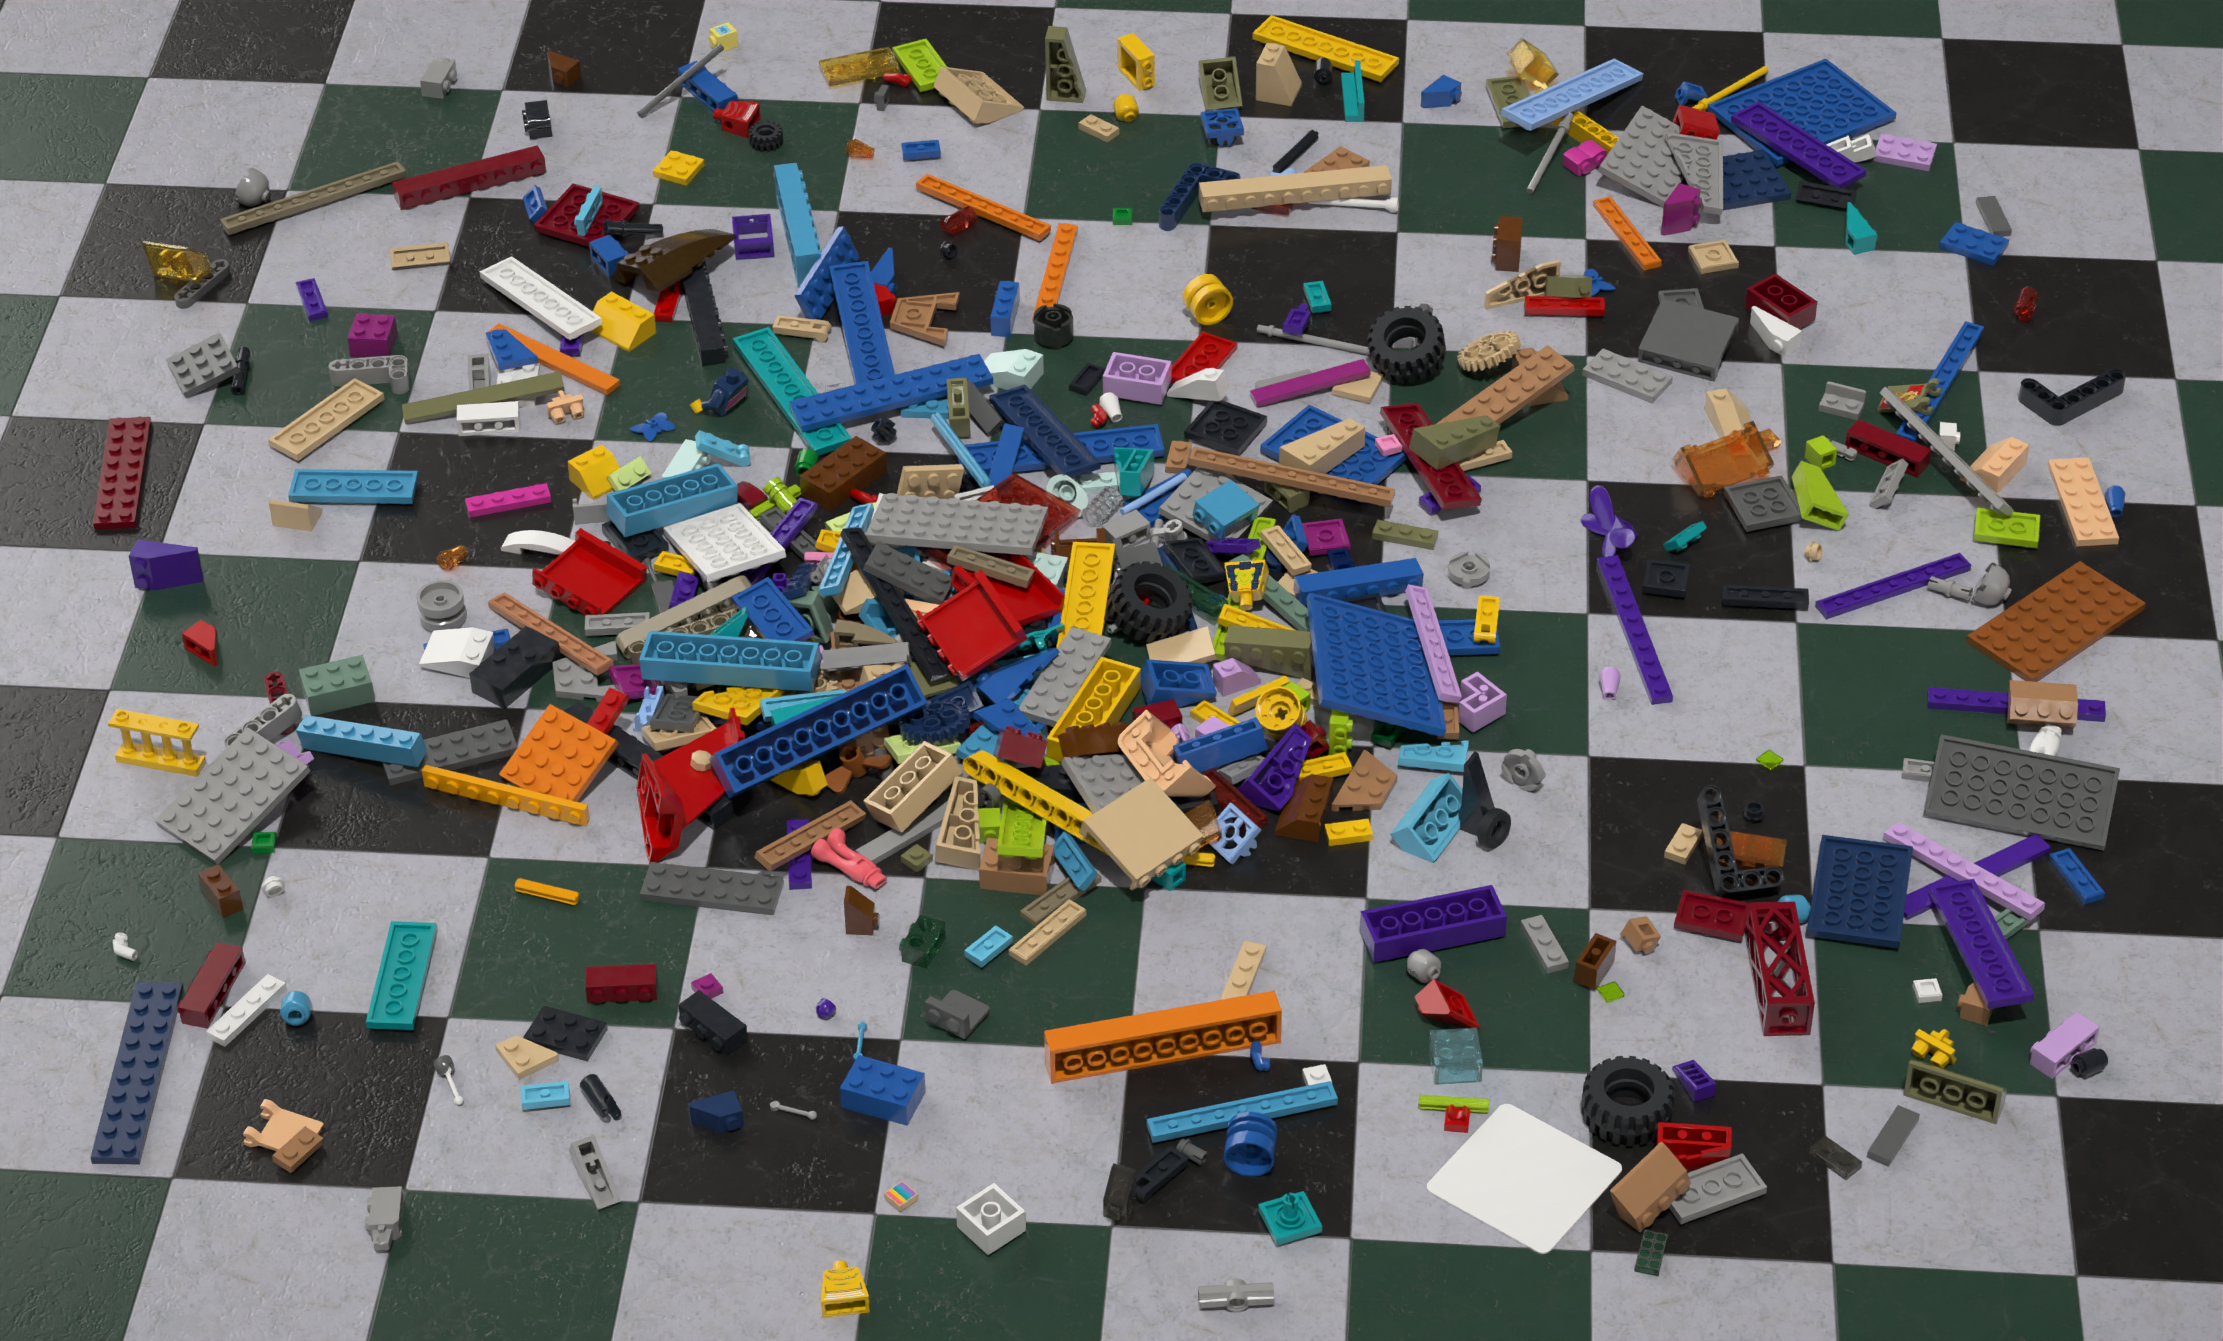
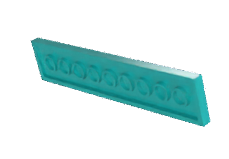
M769 327L733 338L734 347L809 449L814 450L819 456L837 450L852 439L841 423L801 432L789 408V401L819 393Z

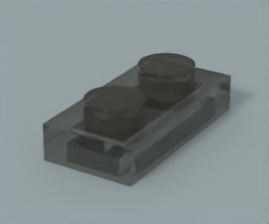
M1826 1135L1809 1148L1810 1156L1844 1180H1848L1862 1168V1161Z

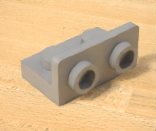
M1828 381L1818 411L1858 421L1865 406L1866 391Z

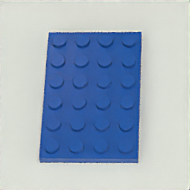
M1308 405L1260 445V452L1279 460V447L1343 420ZM1365 431V446L1325 474L1378 485L1401 465L1408 456L1403 449L1402 452L1383 456L1375 445V439L1378 437Z

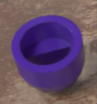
M822 998L816 1006V1013L820 1018H830L836 1011V1006L825 998Z

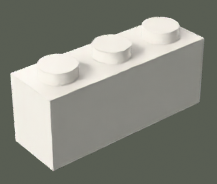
M518 401L457 405L459 436L520 432Z

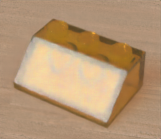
M149 241L142 242L154 276L199 282L212 270L206 253L189 247Z

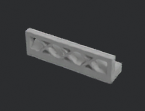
M909 642L822 650L823 663H820L821 670L824 673L862 670L863 666L901 663L911 665Z

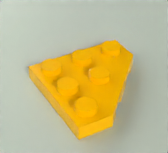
M744 686L726 688L727 692L714 694V691H707L694 700L692 706L695 711L728 720L730 708H735L736 715L740 717L741 725H748L762 713L760 699L781 697L784 694V689L758 687L745 689Z

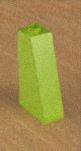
M1801 461L1792 475V480L1802 519L1840 531L1849 516L1848 511L1820 467Z

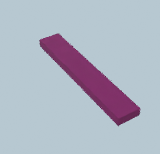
M1360 359L1250 390V396L1255 405L1260 407L1371 375V372L1365 360Z

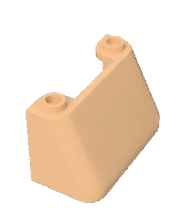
M1145 710L1119 735V747L1146 781L1151 777L1167 796L1204 797L1216 787L1207 776L1199 773L1188 761L1184 760L1183 764H1176L1172 760L1170 755L1174 752L1173 745L1179 744V740L1169 727L1148 710Z

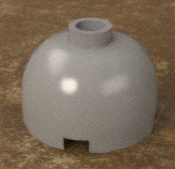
M252 167L248 170L250 174L247 177L243 175L235 191V195L238 196V198H235V201L248 207H255L263 201L266 202L271 194L269 191V180L266 175Z
M1991 562L1985 569L1987 573L1980 577L1971 598L1985 606L1995 605L2001 599L2006 600L2012 590L2008 588L2010 584L2008 573L2001 566Z

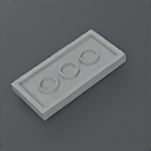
M1602 349L1583 368L1582 376L1652 404L1673 381V376L1605 349Z
M1742 1153L1689 1172L1688 1176L1691 1184L1686 1192L1680 1194L1671 1203L1669 1209L1679 1223L1683 1224L1766 1194L1767 1186Z

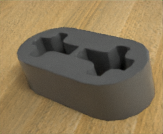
M988 783L978 793V809L999 808L1001 793L995 785Z

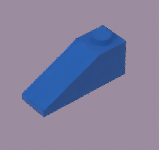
M888 248L871 271V276L874 284L886 286L891 294H895L897 284L894 279L893 250Z

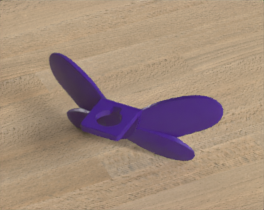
M1600 485L1593 487L1590 492V504L1593 514H1584L1581 517V523L1590 531L1605 535L1602 547L1603 557L1614 556L1617 548L1626 549L1630 547L1639 535L1629 522L1614 516L1612 501L1607 490Z

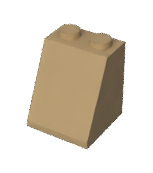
M1266 43L1256 63V100L1292 106L1302 86V82L1285 46L1276 43Z

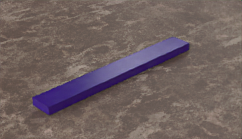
M1957 553L1815 602V607L1827 620L1927 586L1928 582L1931 581V576L1945 580L1971 571L1972 565L1961 553Z
M2034 834L1974 864L2000 877L2050 853L2051 847L2039 835ZM1947 875L1907 894L1904 918L1909 920L1936 907L1929 894L1930 886L1957 882L1958 880Z

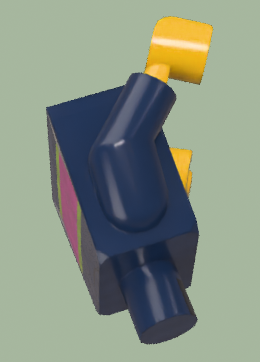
M729 368L714 383L709 400L702 402L699 398L690 404V407L695 414L702 410H713L724 417L747 397L748 378L737 369Z

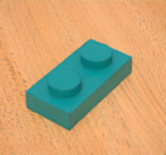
M1323 281L1304 283L1303 290L1312 313L1331 311L1332 304Z
M1703 521L1692 524L1663 545L1667 552L1674 549L1680 551L1688 546V541L1692 542L1700 538V533L1707 529Z

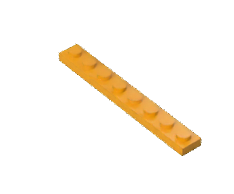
M425 765L422 769L424 787L582 826H587L590 821L587 804Z

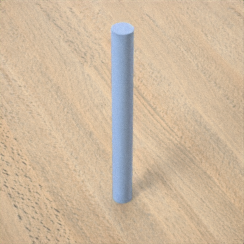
M1181 473L1120 509L1121 515L1123 516L1138 509L1181 484L1187 479L1186 474Z

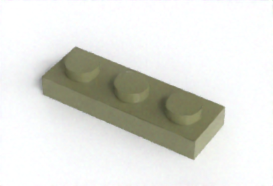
M1377 520L1372 532V539L1434 550L1438 539V531Z

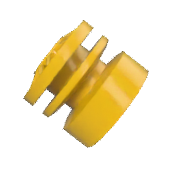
M1281 686L1269 688L1257 700L1255 707L1256 717L1267 735L1275 740L1280 741L1294 724L1300 727L1307 722L1305 708L1296 693L1289 688ZM1285 714V719L1281 720V715Z

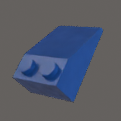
M1147 659L1141 672V686L1147 705L1174 699L1177 706L1180 707L1213 698L1217 695L1208 664Z

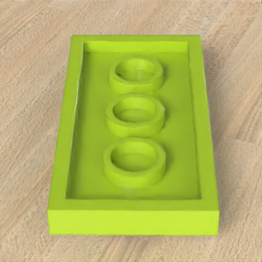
M927 39L892 47L893 55L906 73L911 76L912 81L920 92L935 88L933 86L941 67L947 66Z

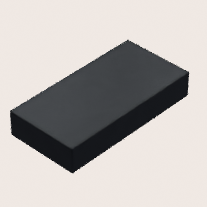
M1087 363L1069 384V391L1087 396L1102 379L1105 368Z

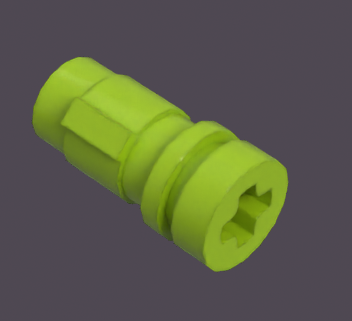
M774 477L763 487L765 494L772 501L774 500L776 505L785 514L797 502L779 477Z

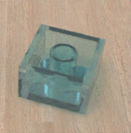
M1477 1028L1430 1030L1429 1055L1434 1085L1482 1082L1483 1061Z

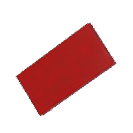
M1202 331L1172 365L1171 383L1174 384L1206 368L1219 370L1237 350L1238 343Z

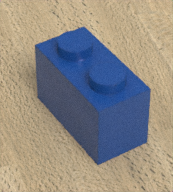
M611 235L589 242L591 259L608 277L613 276L617 263L629 254Z

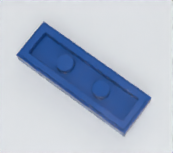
M2070 848L2050 854V862L2083 904L2104 899L2105 892Z

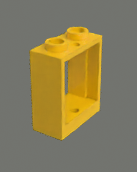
M1134 33L1117 38L1118 70L1138 91L1155 86V55Z

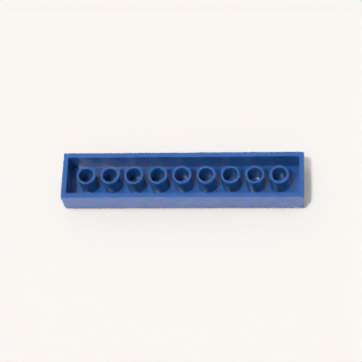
M908 664L722 749L714 753L709 760L730 799L923 708L927 701Z

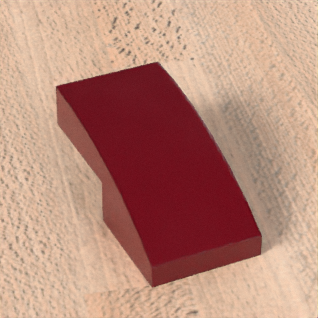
M746 481L737 484V503L743 502L750 510L768 500V496L753 484Z

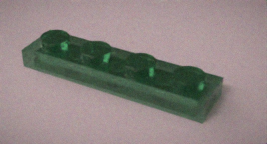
M1167 563L1163 565L1165 568L1166 566L1171 568L1172 572H1177L1181 576L1182 581H1186L1188 589L1192 593L1193 606L1215 618L1221 613L1224 604L1229 605L1228 600Z

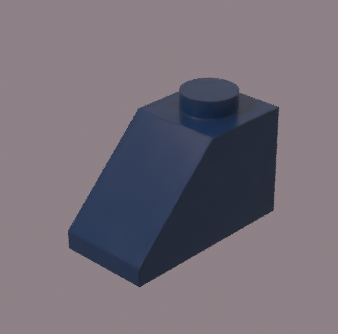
M735 1091L688 1103L691 1123L720 1133L744 1127L743 1111Z

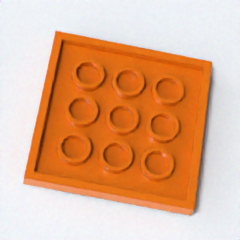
M549 704L499 773V776L518 788L577 802L619 743L614 738Z

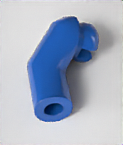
M1252 1042L1250 1045V1056L1255 1069L1260 1072L1262 1070H1270V1059L1262 1058L1261 1042Z

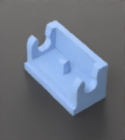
M648 686L645 688L644 699L639 713L634 718L633 731L642 732L641 727L650 725L652 717L664 699L663 686H657L656 695L650 694Z

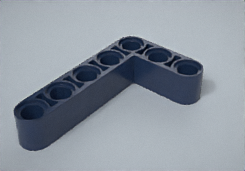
M1190 164L1159 208V228L1164 231H1171L1176 228L1198 196L1199 183L1241 179L1240 174L1205 164Z

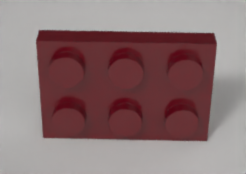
M1683 890L1674 921V928L1742 942L1746 929L1749 903Z

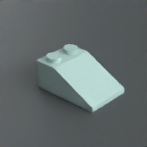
M1027 349L991 353L984 361L993 376V384L991 385L1005 390L1021 385H1026L1031 389L1044 374L1043 354Z

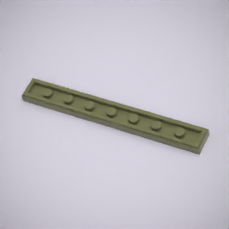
M561 371L402 404L405 424H411L457 414V405L515 402L557 393L560 390L565 391Z

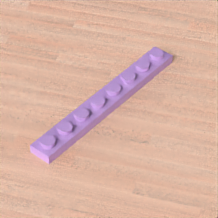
M1408 584L1405 590L1438 699L1444 702L1459 703L1462 698L1428 588Z
M1900 822L1895 823L1884 832V840L1892 844L1913 846V856L1958 881L1974 879L1984 896L2029 921L2044 910L2045 903Z

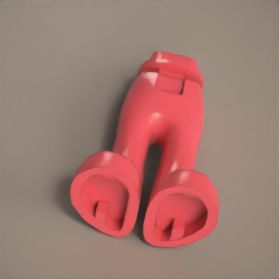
M840 828L833 829L827 841L821 838L813 845L811 849V856L813 858L835 866L850 876L855 882L858 881L866 887L872 886L874 889H877L887 881V877L882 874L881 869L877 868L870 859L846 846V834Z

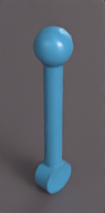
M865 1022L858 1024L860 1031L857 1052L853 1055L854 1061L858 1055L863 1056L861 1050L864 1031L867 1028Z

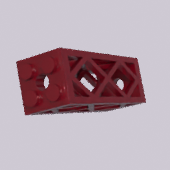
M1795 901L1749 903L1745 938L1763 1036L1810 1035L1815 1001ZM1777 941H1786V942H1785L1784 945L1782 946V945H1781L1780 943H1778ZM1768 947L1777 955L1769 968L1766 966L1764 955ZM1781 960H1783L1786 964L1777 977L1773 972ZM1790 968L1792 969L1795 983L1791 990L1782 982ZM1777 991L1782 997H1773V995Z

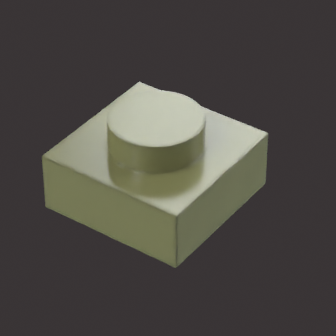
M918 844L901 855V862L915 872H919L933 861V854Z

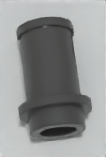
M1182 1139L1176 1150L1200 1166L1207 1160L1204 1156L1208 1157L1209 1154L1207 1151L1193 1145L1189 1139Z

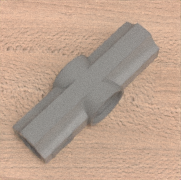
M1235 1278L1228 1280L1224 1285L1198 1286L1199 1308L1227 1307L1229 1311L1241 1312L1248 1306L1272 1305L1275 1300L1273 1282L1246 1284L1244 1280Z

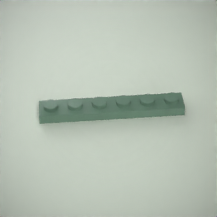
M1244 553L1229 562L1253 560ZM1268 574L1263 599L1299 631H1310L1308 609Z

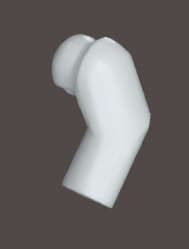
M125 933L115 934V939L113 940L114 953L120 957L135 961L138 957V951L128 947L127 935Z

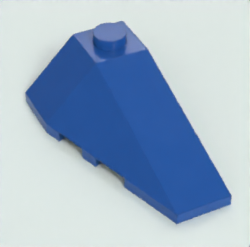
M1050 648L988 674L985 672L976 679L977 683L974 685V688L988 706L1012 699L1021 691L1019 686L1030 682L1034 678L1033 672L1043 669L1060 651L1057 648Z

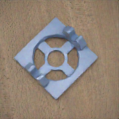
M1230 802L1203 834V838L1228 862L1234 864L1240 855L1243 857L1250 856L1249 849L1251 847L1256 849L1257 842L1254 838L1261 829ZM1245 823L1246 835L1242 839L1239 836V828ZM1229 827H1234V835L1230 838H1227L1225 835V833H1227V829ZM1218 834H1221L1222 837L1218 841ZM1228 841H1235L1238 844L1233 849L1223 848Z

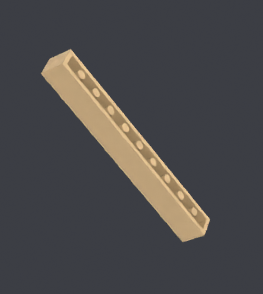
M1388 165L1201 182L1199 183V201L1202 212L1389 195L1391 194L1392 177Z

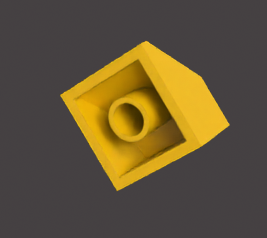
M601 444L568 461L569 478L588 497L595 500L614 490L606 477L620 469V466L614 455Z

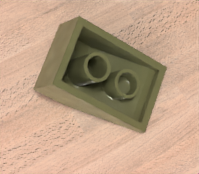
M1227 57L1198 61L1199 80L1205 111L1242 108L1236 58Z

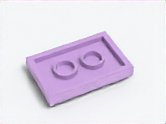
M1881 134L1875 149L1877 156L1873 157V161L1929 171L1937 144L1929 141L1896 137L1890 134Z

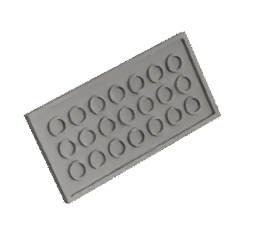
M889 493L883 494L865 535L870 543L880 542L882 544L952 549L954 545H958L973 551L1032 556L1048 516V507L1021 505L1019 503L1004 504L997 501H966L957 498L940 499L935 496H902Z

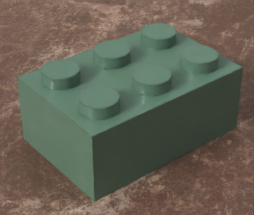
M363 655L299 669L302 690L311 716L375 702L372 681Z

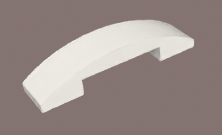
M519 531L508 534L501 547V551L522 554L524 549L560 555L575 541L562 535L545 531Z

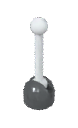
M449 1055L440 1056L434 1061V1067L438 1074L447 1077L455 1096L454 1103L461 1105L464 1101L463 1097L459 1096L451 1077V1073L454 1070L453 1060Z

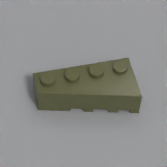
M1048 26L1045 37L1047 101L1083 103L1087 90L1067 27Z
M1487 415L1414 428L1409 449L1438 470L1496 446L1500 425Z
M1229 625L1224 640L1226 659L1234 658L1252 666L1304 678L1309 681L1313 680L1315 665L1310 631Z

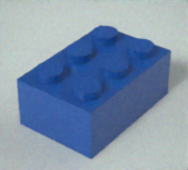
M858 1055L840 1087L841 1108L908 1126L926 1093L925 1073Z

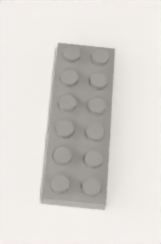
M1071 627L1058 647L1060 652L1046 665L1019 706V709L1027 719L1054 727L1100 657H1104L1112 645L1111 638Z

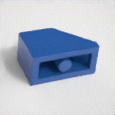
M1442 75L1421 92V107L1451 106L1462 96L1461 82Z

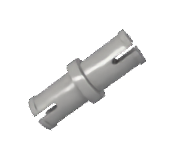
M1931 576V581L1928 582L1929 590L1945 593L1948 597L1956 596L1969 601L1971 599L1969 595L1972 596L1973 593L1972 587L1957 584L1954 580L1946 581Z

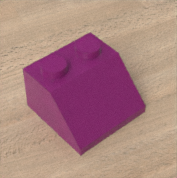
M1681 183L1677 185L1664 203L1661 235L1666 236L1687 232L1695 224H1698L1700 220V213L1698 212L1702 203V198H1700L1701 189Z

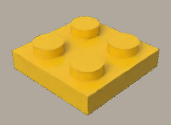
M671 150L654 168L653 177L687 186L705 166L704 159Z

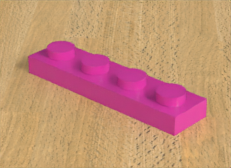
M546 483L465 498L469 517H476L551 503V496Z

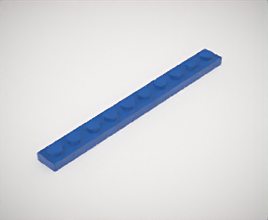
M1965 321L1929 379L1930 381L1933 378H1938L1939 384L1934 387L1942 388V392L1939 396L1926 394L1925 397L1930 398V403L1925 406L1933 407L1930 415L1914 411L1927 425L1982 336L1984 326ZM1905 419L1896 435L1917 443L1920 438L1918 436L1920 432L1918 430L1916 432L1907 425L1908 420Z

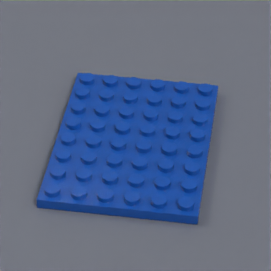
M1827 59L1820 60L1708 104L1707 109L1708 112L1714 113L1718 120L1754 149L1763 151L1776 166L1792 160L1731 122L1732 114L1759 101L1825 144L1846 136L1850 138L1896 119L1897 114Z
M1309 593L1306 600L1319 705L1327 709H1335L1347 714H1355L1367 719H1375L1390 725H1398L1410 730H1418L1430 735L1443 737L1446 732L1442 700L1438 699L1414 619Z

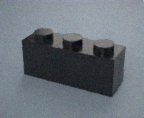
M698 990L678 1004L680 1022L685 1027L692 1029L699 1038H704L715 1050L721 1051L726 1056H729L748 1042L747 1025L702 991Z

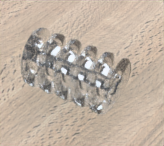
M1105 486L1086 508L1082 510L1081 517L1084 523L1090 527H1102L1123 506L1124 500L1113 487Z

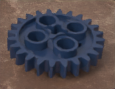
M936 699L933 703L927 701V704L920 710L899 720L901 735H903V738H907L908 742L914 740V744H917L920 741L922 743L926 741L933 745L935 741L942 743L944 739L950 741L952 736L959 737L958 733H964V729L969 728L971 718L969 709H967L966 705H962V702L956 703L955 700L948 702L947 699L939 702V699Z

